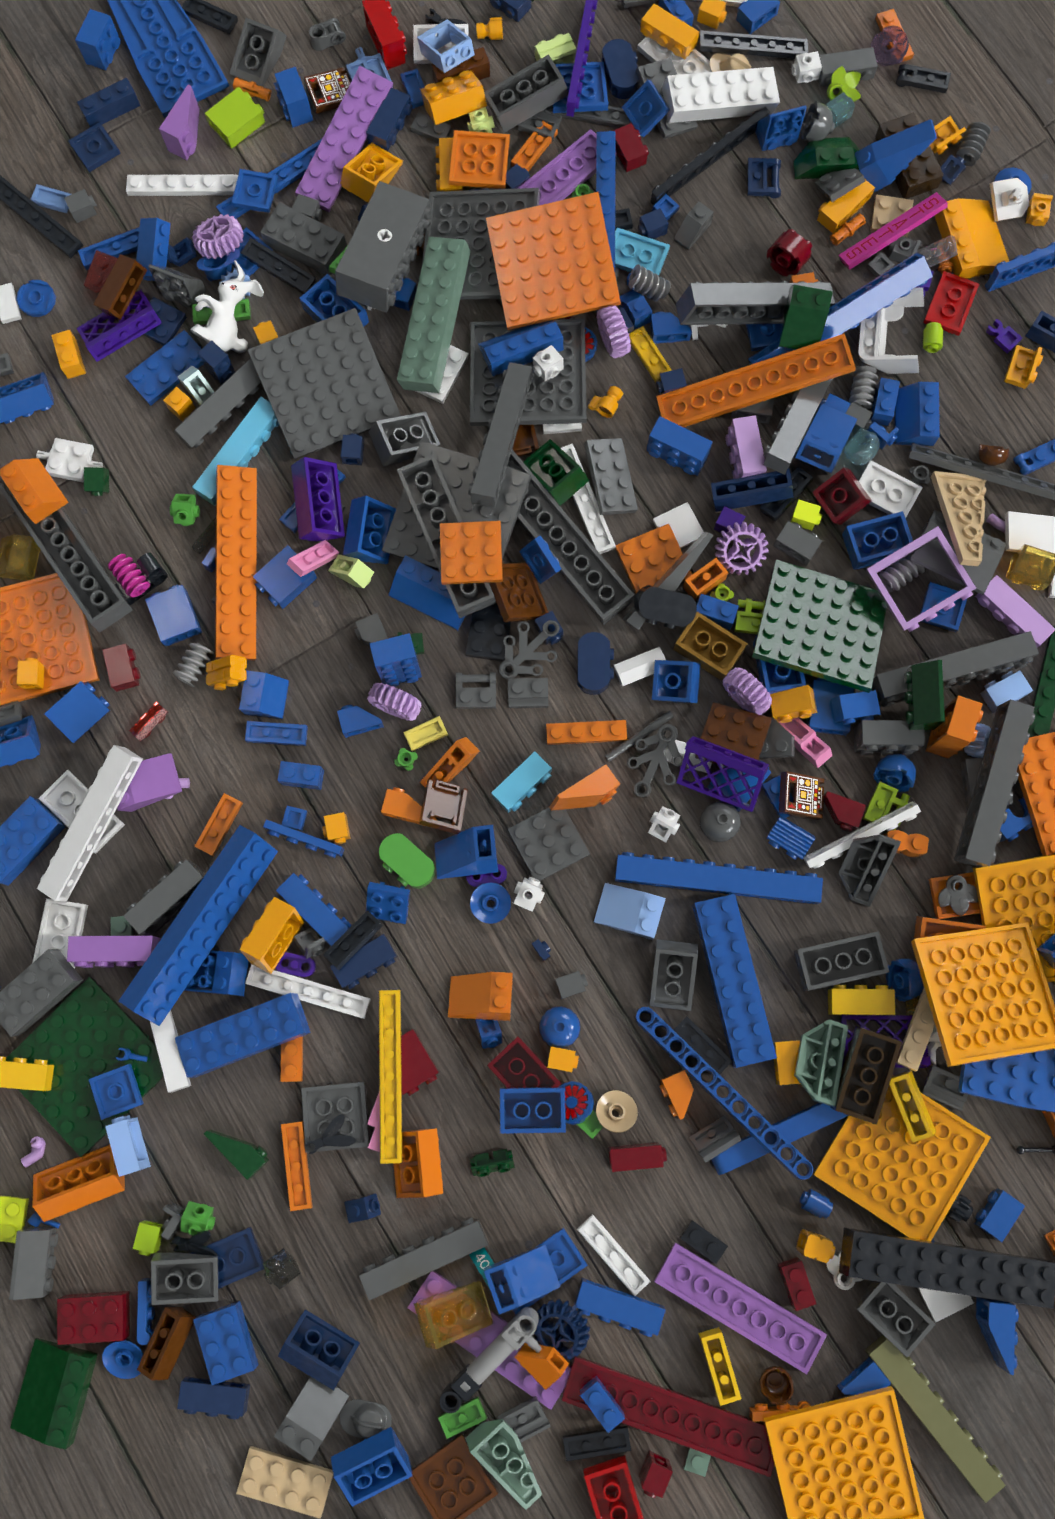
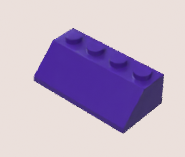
M303 457L291 465L299 539L316 542L345 537L337 464Z

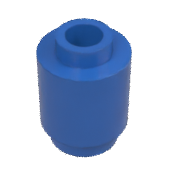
M809 1189L808 1192L804 1191L800 1197L799 1202L802 1204V1209L819 1218H828L833 1208V1203L830 1202L829 1198L812 1189Z

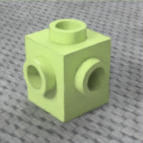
M486 107L468 113L470 122L467 123L469 131L493 133L492 128L495 127L493 117L488 116Z

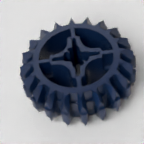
M561 1299L556 1302L551 1300L543 1304L540 1310L537 1311L539 1321L534 1332L536 1334L535 1340L539 1341L540 1345L554 1347L565 1359L567 1357L570 1360L574 1356L580 1355L587 1346L590 1337L588 1334L590 1327L586 1325L588 1318H582L583 1311L578 1312L576 1305L569 1306V1300L565 1301L564 1304Z

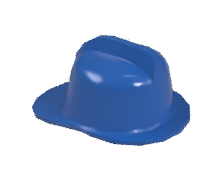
M235 248V252L223 255L222 258L220 256L216 259L213 257L209 259L203 257L198 260L197 267L205 272L208 280L221 279V275L227 276V271L231 272L232 263H234V260H238L241 252Z

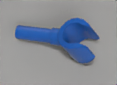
M128 1048L118 1049L123 1050L125 1055L123 1058L116 1057L117 1060L127 1061L135 1059L147 1062L148 1057L131 1053V1050Z
M37 1212L32 1214L28 1220L34 1227H38L41 1222L55 1228H59L61 1224L52 1220L43 1222Z

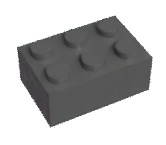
M862 720L854 728V751L861 752V755L864 756L873 755V752H881L883 756L892 755L893 753L910 756L925 745L924 730H909V724L906 723V720Z

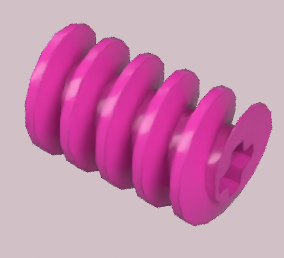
M126 554L117 555L109 562V570L112 571V574L117 578V581L128 596L134 598L143 594L150 587V583L145 582L146 577L141 575L142 572L140 569H137V564L132 563V557L126 558Z

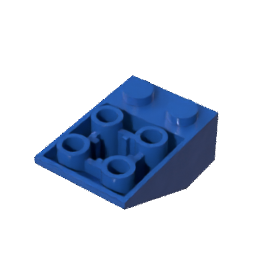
M806 105L774 113L758 121L755 133L762 151L774 150L777 147L789 146L797 142L807 109Z
M821 404L795 458L832 474L857 419Z
M493 825L472 827L435 843L437 879L498 872Z
M210 951L184 991L244 996L249 961L242 953Z
M546 1244L487 1266L484 1269L499 1314L520 1307L560 1287Z
M976 1297V1320L996 1365L1010 1375H1014V1369L1017 1367V1357L1014 1352L1015 1345L1018 1343V1335L1015 1331V1322H1018L1019 1318L1018 1309L1011 1302Z

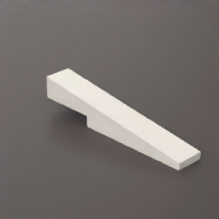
M170 1010L160 1026L151 1021L150 1024L168 1092L172 1093L191 1086L190 1079L186 1076L175 1041L178 1033Z

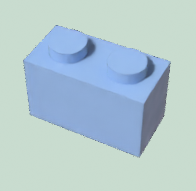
M1010 671L1001 677L1003 680L996 683L994 680L984 686L985 690L980 694L992 714L996 712L997 706L1009 700L1017 701L1033 691L1021 671L1016 673Z

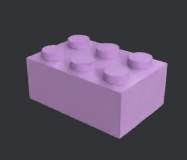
M756 415L732 419L731 426L728 427V434L726 435V444L731 449L729 459L730 463L734 464L733 479L766 473L767 468L763 465L765 458L763 456Z

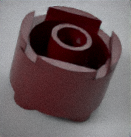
M788 229L768 249L767 259L770 257L771 267L780 275L786 277L788 275H797L811 257L812 244L809 240H805L801 235L797 234L795 230Z

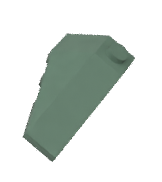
M503 1419L483 1422L466 1437L470 1453L525 1510L542 1495L517 1433Z

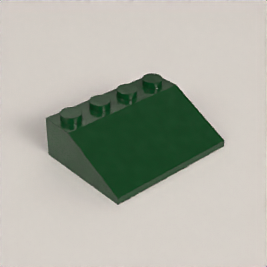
M35 1338L10 1428L45 1445L64 1450L71 1446L75 1440L98 1353L67 1345H57L55 1342Z

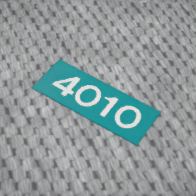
M485 1247L472 1252L469 1256L489 1287L484 1269L494 1264Z

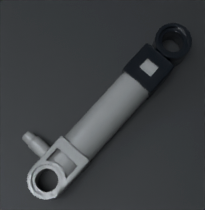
M526 1307L521 1309L505 1325L499 1336L471 1364L468 1363L454 1377L452 1383L446 1385L440 1397V1406L446 1413L457 1412L463 1400L467 1402L481 1388L483 1381L514 1350L517 1351L524 1343L537 1353L542 1349L532 1337L539 1321L538 1313L533 1308ZM528 1319L532 1324L525 1325L522 1320ZM448 1395H453L457 1400L449 1399Z

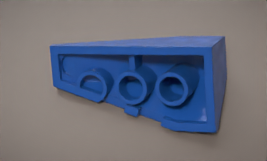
M930 119L876 141L855 153L859 170L864 178L875 187L874 192L891 184L896 179L895 177L903 169L905 170L909 163L937 138L933 121Z

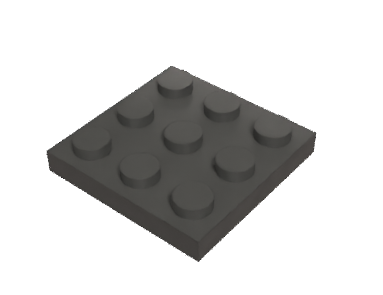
M548 807L508 829L531 875L539 881L590 855L566 809L551 811Z
M365 1082L301 1088L305 1144L308 1141H315L321 1138L331 1121L338 1115L343 1114L345 1121L336 1135H350L356 1139V1142L346 1147L324 1145L316 1152L369 1146ZM313 1143L305 1146L306 1153L315 1150Z

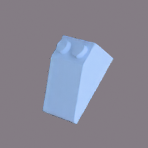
M605 883L594 923L653 940L666 898Z

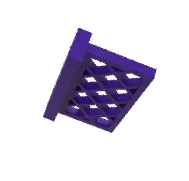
M139 290L134 294L118 323H113L117 318L103 312L79 326L77 330L85 346L96 362L162 322L143 291ZM141 298L139 304H135V301ZM131 309H136L134 314H129ZM92 328L90 333H84L85 331ZM98 329H103L102 333H97Z
M692 736L686 743V752L676 783L753 812L769 764ZM690 753L698 755L701 762L693 765L689 759ZM710 761L717 762L720 769L711 772L707 763ZM703 765L708 775L700 778L695 768ZM729 768L736 769L739 777L731 780L726 770ZM691 770L696 780L692 782L684 780L685 772ZM722 772L727 782L718 785L714 775ZM749 775L758 778L757 784L752 787L749 786L745 778ZM710 777L714 788H705L702 780ZM741 779L746 789L737 792L733 782ZM729 785L733 795L729 797L724 795L720 788ZM748 792L752 799L750 805L742 802L739 795Z
M841 1015V1023L847 1025L846 1020H854L861 1028L869 1030L865 1025L869 1020H875L881 1026L876 1033L884 1029L893 1039L902 1041L897 1036L903 1029L908 1030L907 1025L911 1022L913 1016ZM890 1021H896L902 1027L896 1034L886 1026ZM849 1029L847 1031V1034L850 1036V1038L847 1039L846 1037L842 1067L844 1065V1061L848 1052V1043L850 1042L853 1036V1033ZM928 1046L919 1068H927L931 1065V1059L928 1056ZM896 1063L894 1068H906V1067H904V1066H902V1065Z

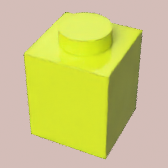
M798 500L791 522L798 523L802 528L812 531L814 526L819 525L822 514L819 513L821 506Z

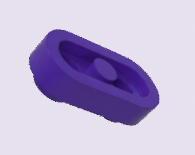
M498 864V871L501 873L499 877H494L493 873L480 874V879L474 880L473 875L466 876L468 883L476 888L484 883L502 884L507 878V871L503 865Z
M285 952L275 968L277 971L285 974L309 977L315 972L316 964L312 958L306 959L303 955ZM285 959H288L289 965L287 967H284L282 965V962ZM305 963L309 964V969L307 971H304L302 969V966Z

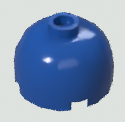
M892 754L883 757L879 761L873 776L877 784L882 782L898 789V792H907L910 787L914 786L916 769L906 756Z
M911 959L891 961L892 964L888 965L889 973H886V981L888 987H893V990H895V998L905 1002L920 996L923 992L924 984L917 962Z
M563 1006L553 1007L547 1010L541 1017L539 1023L540 1034L549 1046L566 1048L578 1038L580 1021L571 1009Z

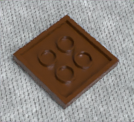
M527 563L502 564L503 582H489L504 622L535 620L548 613L534 574Z
M713 702L701 739L759 760L772 718Z
M462 1433L411 1469L413 1476L409 1480L433 1519H464L498 1495V1490L484 1467L470 1453L467 1441Z

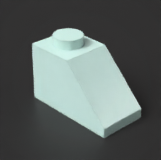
M194 366L189 367L177 377L199 405L214 393L206 379Z

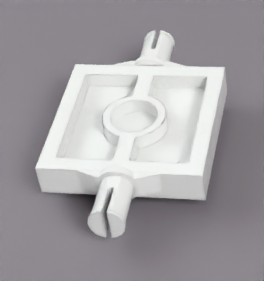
M55 438L49 453L38 450L36 454L38 459L47 460L45 468L50 476L84 482V467H103L102 462L92 461L93 445Z

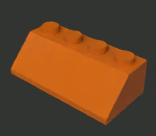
M105 1146L87 1153L83 1157H77L33 1175L32 1207L43 1222L125 1190V1176L119 1177L111 1146Z

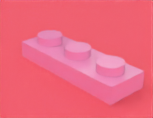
M324 540L289 558L287 565L302 577L335 559L339 552L329 542Z

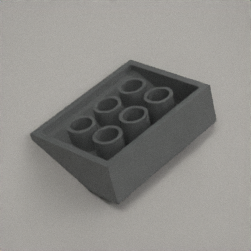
M934 510L925 524L921 536L938 526L956 554L943 513ZM983 533L981 539L983 550L982 561L979 566L962 565L976 587L973 591L982 595L986 592L1006 547V543ZM937 538L914 551L910 561L966 587Z

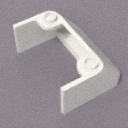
M923 287L912 289L910 294L896 299L891 306L880 309L872 318L861 321L858 353L863 363L886 374L919 373L918 355H885L888 321L901 319L904 314V307H924Z

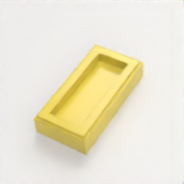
M440 716L403 732L411 751L448 735Z

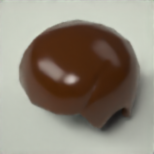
M979 444V459L984 464L996 466L1003 464L1009 457V448L1006 450L1000 446Z
M770 1366L763 1371L760 1377L762 1394L772 1404H784L789 1401L794 1392L793 1380L790 1374L785 1369L777 1366Z

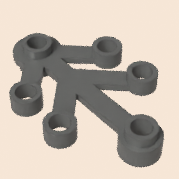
M554 620L545 622L543 631L528 646L527 640L530 624L527 621L520 622L517 626L519 631V654L514 659L513 646L516 644V638L513 635H507L504 638L505 661L499 666V672L502 677L513 679L518 673L539 676L544 670L541 664L537 663L533 666H521L520 664L524 660H547L548 662H554L557 659L558 654L554 650L533 652L549 636H555L559 632V624ZM521 624L527 625L526 631L521 630ZM553 624L555 631H549L548 626ZM508 637L513 639V643L511 645H509L506 641ZM549 653H553L555 655V658L553 660H550L548 658ZM508 665L512 666L513 671L511 673L507 672L506 667ZM535 666L540 667V673L534 672Z
M664 724L659 728L658 734L636 741L635 746L640 751H645L649 745L659 742L656 750L638 757H631L627 761V765L631 769H638L641 764L651 761L643 780L637 782L634 786V792L637 796L644 798L650 795V783L658 765H660L664 775V783L667 785H674L676 783V776L671 773L664 754L668 745L672 755V764L676 767H681L684 757L680 755L675 743L678 737V731L675 726ZM667 731H671L669 738L665 737ZM641 741L645 742L644 748L639 747ZM677 757L681 758L680 764L675 763ZM635 759L637 761V765L635 767H632L631 761ZM671 775L673 777V781L671 783H668L667 777ZM642 786L647 788L645 793H641L640 789Z

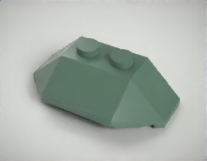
M829 1019L801 1035L794 1076L814 1101L835 1107L848 1026Z

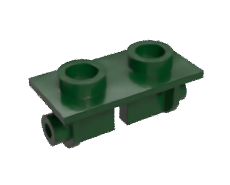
M506 1148L493 1151L494 1159L492 1160L489 1159V1153L474 1155V1158H470L473 1176L485 1177L491 1172L505 1173L510 1171L511 1168H515L512 1150H507Z

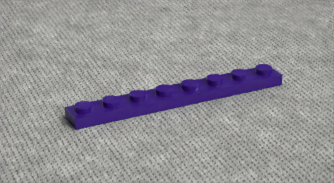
M586 0L568 94L566 116L574 117L575 109H579L580 97L577 96L582 93L583 82H580V80H584L585 68L583 66L587 65L588 54H585V52H589L590 40L588 37H592L593 26L590 24H594L595 12L593 10L597 9L598 0Z

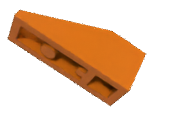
M467 737L457 740L420 783L425 788L429 778L433 779L432 788H434L436 780L449 783L472 761L480 750Z
M393 787V790L387 789L381 810L382 815L419 824L422 806L406 794L403 789Z

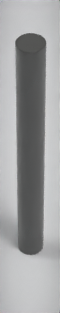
M668 711L604 757L608 762L612 761L635 745L638 739L645 738L674 718L673 714Z

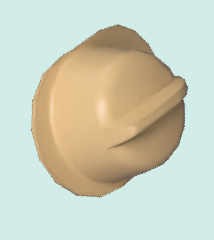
M716 53L711 57L709 63L712 72L751 69L749 61L742 54Z

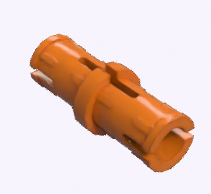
M235 77L233 81L234 90L239 87L243 92H248L251 97L255 96L267 102L270 100L271 89L261 87L256 82H248Z
M858 214L848 223L842 224L838 231L830 235L832 244L837 246L847 237L853 236L857 229L866 224L865 217L862 214Z

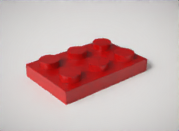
M943 271L923 323H940L944 331L959 336L979 283Z

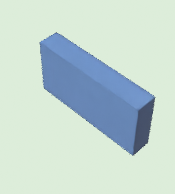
M36 184L30 200L38 206L67 213L69 208L64 198L72 194Z

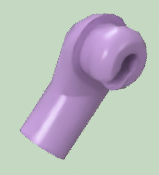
M990 514L986 522L1005 533V521L994 514Z
M36 1136L31 1139V1153L21 1158L24 1167L30 1166L43 1157L46 1145L43 1138Z

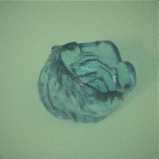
M860 428L845 446L844 453L846 458L855 465H865L877 454L880 446L879 439L875 433Z

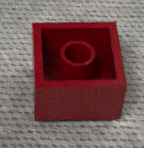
M844 467L812 492L833 523L838 525L843 524L872 501L851 470Z

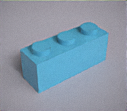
M534 752L493 790L491 795L508 813L511 810L515 812L523 804L521 801L526 796L530 798L537 791L536 786L540 783H546L551 778L552 768Z

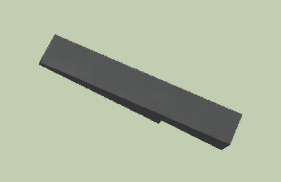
M704 532L656 582L654 587L675 591L713 535ZM633 607L622 620L639 630L646 618L639 616L635 607Z

